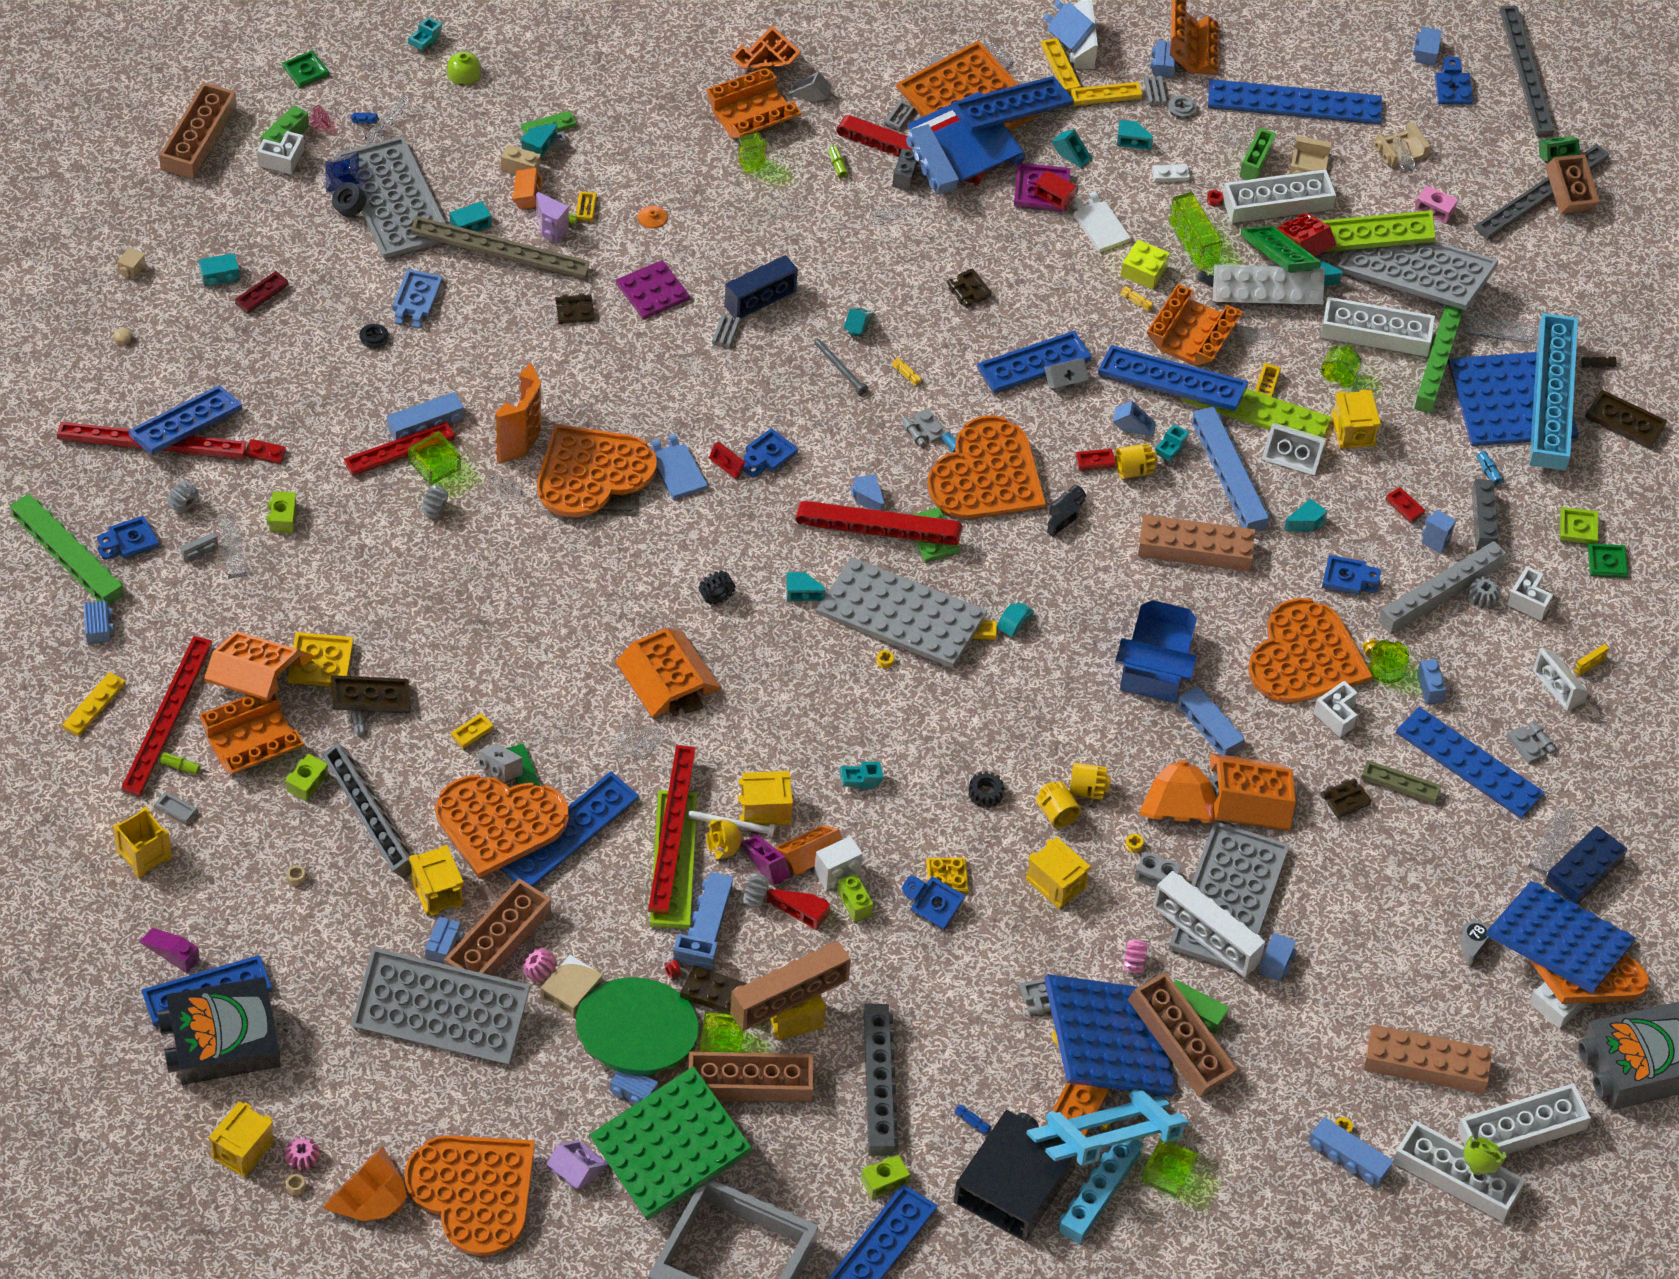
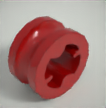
M1218 190L1209 191L1207 203L1213 207L1220 206L1223 194Z
M675 959L671 960V963H664L666 973L671 980L674 979V976H681L680 967Z

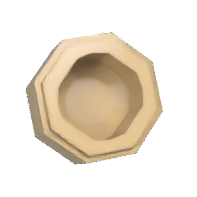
M122 327L115 330L113 335L114 341L117 345L125 346L129 344L132 339L131 331L128 328Z
M294 865L287 870V881L291 885L300 886L306 880V871L302 866Z
M300 1174L290 1175L285 1180L286 1191L292 1196L301 1195L306 1190L305 1178Z

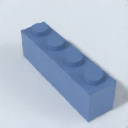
M929 124L910 129L906 138L907 145L912 149L915 160L921 165L922 173L927 176L931 189H934L936 195L956 190L959 179Z
M453 392L387 415V428L394 440L445 422L448 424L457 423L464 419V407L456 393Z
M1199 686L1179 696L1178 707L1219 754L1232 756L1243 749L1245 740L1243 734L1235 729L1230 719L1221 713L1220 708L1216 704L1214 705L1209 699L1208 694L1202 691Z
M710 872L708 879H704L702 885L704 893L699 895L697 903L699 910L694 912L692 923L695 924L693 928H689L688 936L717 942L733 888V876Z
M1323 1117L1312 1131L1308 1142L1314 1150L1323 1152L1328 1155L1331 1161L1339 1162L1350 1173H1356L1367 1184L1375 1185L1376 1187H1379L1389 1174L1394 1162L1326 1117Z

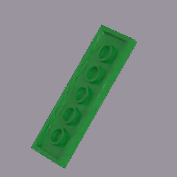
M1274 226L1241 229V236L1247 242H1250L1255 248H1258L1263 254H1266L1289 273H1296L1297 270L1313 271V269L1320 268V260Z

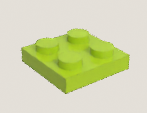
M1561 507L1559 541L1597 544L1598 511Z

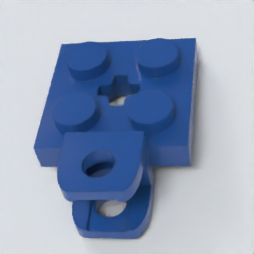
M1446 57L1441 73H1435L1438 104L1472 105L1473 103L1470 73H1461L1462 65L1459 57ZM1450 87H1456L1457 89L1456 91H1453V89Z
M770 428L746 446V454L743 458L746 463L743 471L752 478L765 471V467L773 472L798 453V448ZM752 467V468H755L756 470H755V471H750L749 468Z
M144 515L108 527V532L97 536V541L100 544L97 550L102 559H110L120 554L125 559L159 547V542ZM133 535L134 537H137V538H136V539H130V536ZM109 549L111 550L109 553H105V552L103 551V550H109Z
M1329 555L1322 588L1359 595L1360 591L1377 593L1381 570L1376 567L1366 566L1365 561ZM1346 573L1347 577H1342L1341 575ZM1368 584H1375V586L1370 587Z
M908 876L901 887L904 895L914 902L910 910L944 931L966 898L964 894L933 876L930 877L927 883L915 876ZM942 899L941 903L943 905L935 908L933 901Z

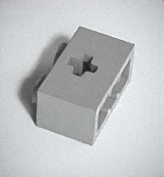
M1084 358L1044 367L1049 388H1055L1056 391L1064 390L1066 385L1070 384L1073 387L1083 385V381L1089 380ZM1069 373V376L1065 378L1064 374Z
M497 743L479 750L478 768L503 782L522 775L523 757Z

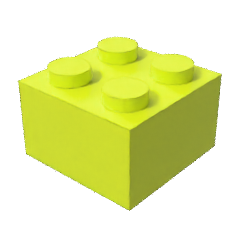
M1137 240L1122 263L1121 277L1153 290L1168 267L1170 252Z

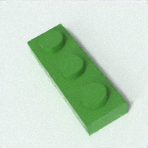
M571 111L522 123L521 129L526 134L530 128L555 123L558 124L559 132L577 127V123Z

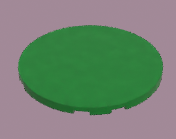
M638 977L614 979L595 987L581 1001L575 1023L577 1037L584 1046L583 1049L593 1059L604 1063V1066L609 1069L632 1075L656 1074L657 1071L670 1070L681 1064V1061L689 1056V1052H692L695 1047L699 1026L693 1007L688 1000L679 997L680 993L664 983Z

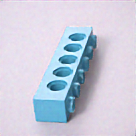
M1135 1139L1110 1146V1151L1108 1153L1104 1152L1099 1161L1101 1163L1099 1167H1094L1090 1173L1088 1183L1084 1182L1082 1184L1078 1198L1074 1197L1069 1204L1067 1214L1063 1213L1058 1221L1060 1234L1078 1244L1082 1243L1142 1154L1144 1143Z

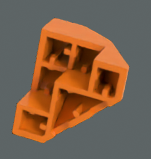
M772 25L749 50L741 45L732 54L731 58L742 69L789 66L802 52Z
M1177 760L1176 763L1168 764L1155 777L1139 811V815L1158 820L1174 817V821L1189 822L1190 818L1202 823L1220 821L1215 820L1214 802L1216 801V796L1211 782L1196 765L1189 764L1188 760Z
M381 1147L362 1165L357 1174L354 1173L343 1184V1187L326 1202L323 1208L327 1211L361 1221L386 1218L392 1212L396 1215L404 1207L402 1203L407 1195L404 1182L386 1150Z

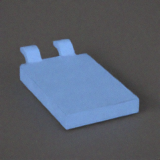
M1056 0L1053 5L1060 11L1054 18L1046 13L1043 19L1050 24L1047 29L1073 52H1076L1097 25L1070 2L1065 5L1061 1Z
M407 269L393 304V311H395L396 317L395 324L402 325L404 316L413 317L412 320L414 321L412 327L420 328L422 318L429 317L443 276Z
M676 434L668 435L670 440L668 441L669 447L663 449L659 439L651 441L653 445L651 450H654L657 459V472L673 500L707 489V483L686 444L680 445Z

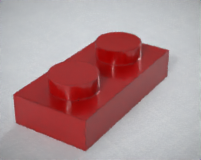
M250 438L245 450V456L281 465L287 450L285 446Z
M721 442L714 443L709 459L733 478L740 477L746 462Z
M1112 448L1078 451L1075 454L1079 471L1114 468L1116 464Z
M1401 487L1386 495L1385 500L1410 523L1425 513V509Z

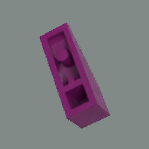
M755 835L741 843V846L761 874L768 877L773 885L791 877L786 856L760 836Z
M152 928L139 941L142 945L186 974L200 960L199 948L181 936L156 928Z

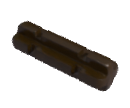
M1606 356L1591 357V359L1589 357L1581 358L1582 368H1589V366L1592 368L1606 367V365L1608 367H1615L1617 364L1615 356H1608V358Z

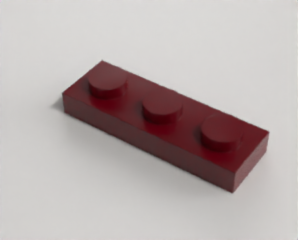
M274 271L235 299V304L248 314L287 287L288 280L277 271Z

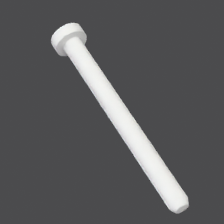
M689 811L687 816L690 819L705 822L719 819L729 820L735 823L739 829L764 833L769 838L773 837L775 827L774 824L764 826L695 811Z

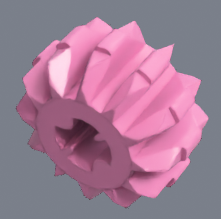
M1136 939L1127 942L1124 961L1125 971L1136 974L1144 971L1148 950L1146 942Z
M543 947L539 950L535 949L525 959L526 963L522 966L523 972L526 974V977L536 983L544 982L547 977L551 976L552 972H555L554 968L558 964L556 962L557 958L552 952Z
M305 1135L300 1140L296 1136L295 1142L289 1141L288 1147L284 1149V1154L286 1155L285 1162L290 1164L291 1169L297 1167L299 1172L302 1170V1167L309 1171L310 1166L315 1167L316 1161L320 1159L318 1144H315L313 1138L307 1141Z

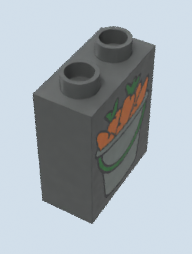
M1679 1001L1589 1022L1584 1038L1578 1041L1579 1056L1584 1064H1592L1596 1073L1593 1076L1595 1092L1599 1098L1607 1097L1612 1110L1679 1095Z

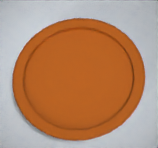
M647 206L639 211L637 218L642 226L655 229L666 224L668 215L661 207Z

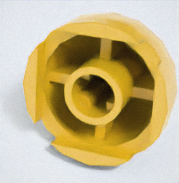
M712 820L708 827H711L710 833H706V844L709 852L714 851L716 855L714 859L732 857L741 846L743 841L742 833L737 825L729 820ZM716 847H723L724 852L718 851Z

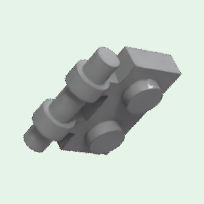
M929 408L913 414L912 419L914 421L910 420L907 416L901 420L905 430L911 433L913 441L918 443L920 447L926 445L925 439H928L932 444L941 440V437L946 433Z
M1534 721L1528 724L1531 729L1530 731H1527L1522 726L1507 733V738L1528 765L1544 758L1545 753L1543 750L1547 749L1550 754L1556 751L1553 741L1545 736L1542 727ZM1537 737L1541 743L1537 744L1533 738Z
M1044 978L1020 983L1019 988L1025 1004H1034L1033 1007L1027 1008L1029 1016L1034 1014L1040 1016L1044 1015V1012L1051 1011L1050 1003L1043 1005L1041 1001L1049 999Z

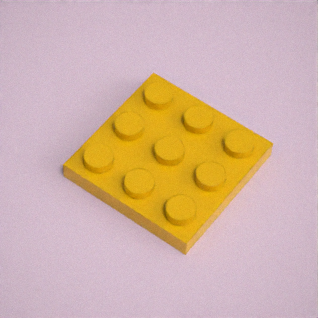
M296 632L293 648L312 654L313 659L303 668L290 665L287 677L288 683L331 687V675L348 676L354 642L353 637Z

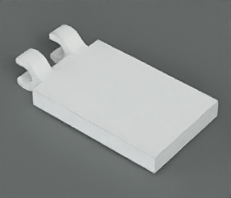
M1095 191L1089 193L1091 199H1088V205L1084 206L1080 197L1073 199L1075 202L1072 205L1075 210L1074 218L1099 253L1130 242L1131 237L1106 201L1100 202Z

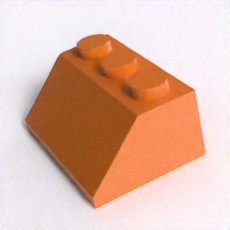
M821 825L774 848L786 856L789 872L799 876L805 874L807 869L815 868L817 851L843 839L839 829Z

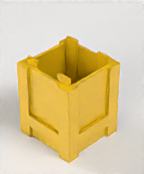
M1359 390V392L1346 393L1345 391L1336 392L1334 410L1331 411V417L1339 448L1376 446V435L1381 423L1372 390Z
M790 771L742 773V778H738L739 786H742L741 795H737L738 803H741L743 815H739L740 821L769 826L770 824L791 825L793 800Z
M147 806L129 819L113 826L116 853L120 858L123 857L138 879L159 864L166 863L172 859L169 832L165 827L162 828Z
M1055 837L1053 840L1049 839L1045 843L1047 846L1038 853L1033 852L1028 856L1029 868L1026 872V881L1058 909H1061L1087 888V878L1091 866L1063 841Z
M447 845L419 855L409 856L412 871L410 879L426 915L431 914L433 916L439 914L438 911L450 907L455 909L464 904L462 896L464 882Z
M821 994L770 1018L774 1028L773 1037L777 1036L778 1040L825 1028L826 1005Z
M239 1101L208 1138L211 1143V1158L245 1178L273 1145L275 1138H273L274 1134H272V1118L266 1114L263 1117L253 1111L251 1105L246 1102L243 1104Z

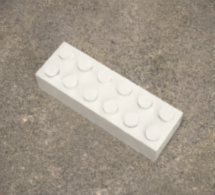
M1327 170L1228 182L1224 184L1223 201L1231 223L1333 210L1336 198Z
M1214 265L1213 301L1323 304L1325 268L1320 267L1313 269V271L1297 270L1296 273H1289L1281 266Z
M1327 297L1320 338L1428 357L1435 316Z
M1171 871L1157 885L1153 908L1245 978L1260 964L1265 941L1260 935L1253 933L1244 923L1236 920L1227 910H1223L1213 899L1206 897L1197 887H1193L1184 877L1176 874L1174 871Z
M1573 1083L1461 1118L1458 1132L1464 1145L1470 1136H1474L1473 1139L1476 1140L1478 1137H1483L1497 1144L1500 1147L1498 1151L1501 1154L1505 1152L1507 1155L1586 1130L1591 1117Z
M1415 1121L1396 1150L1393 1163L1504 1222L1520 1196L1526 1179L1503 1167H1500L1492 1174L1476 1175L1472 1173L1463 1157L1464 1146Z

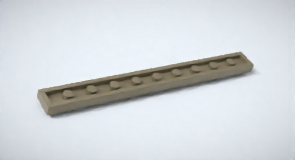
M419 216L415 217L411 228L412 235L584 280L590 266V261Z

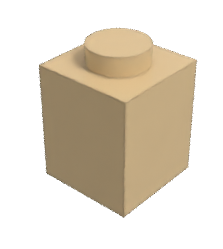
M129 247L117 261L118 272L124 277L135 279L146 265L145 254Z

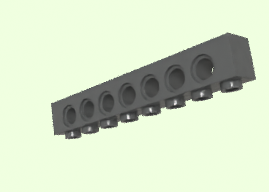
M336 743L322 755L392 872L404 879L412 872L409 862V856H412L350 752L339 743Z
M864 1004L869 1156H893L894 1148H898V1136H894V1130H897V1118L893 1117V1112H897V1101L893 1100V1095H896V1082H892V1077H895V1064H891V1059H894L895 1050L890 1042L894 1041V1030L890 1029V1024H893V1012H889V1004Z

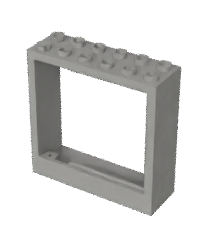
M713 1178L696 1189L648 1275V1279H700L669 1266L704 1201L799 1242L779 1279H799L817 1245L818 1226L810 1220L801 1219L792 1212L778 1209L774 1204L762 1202L753 1195H746L735 1187H728Z

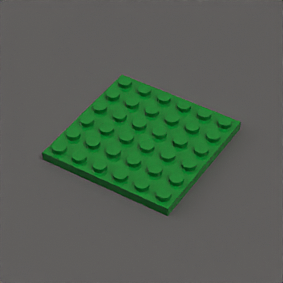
M694 1066L589 1134L647 1221L754 1152Z

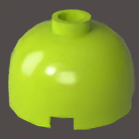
M470 52L455 53L447 63V77L458 85L459 83L465 85L473 84L481 77V63Z
M1470 1136L1463 1150V1157L1466 1164L1470 1167L1469 1170L1476 1175L1492 1174L1497 1171L1504 1163L1506 1153L1503 1152L1501 1154L1498 1151L1500 1147L1488 1139L1478 1137L1476 1140L1473 1139L1474 1136Z

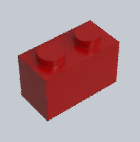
M1046 170L1035 183L1034 195L1065 210L1075 198L1077 186Z

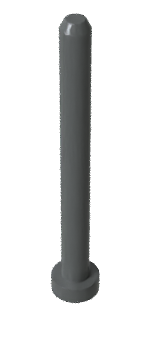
M820 339L814 341L820 351L856 388L855 392L859 396L868 391V386L865 383H861Z

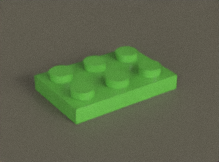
M939 507L912 514L945 519ZM914 540L925 563L960 553L958 545Z

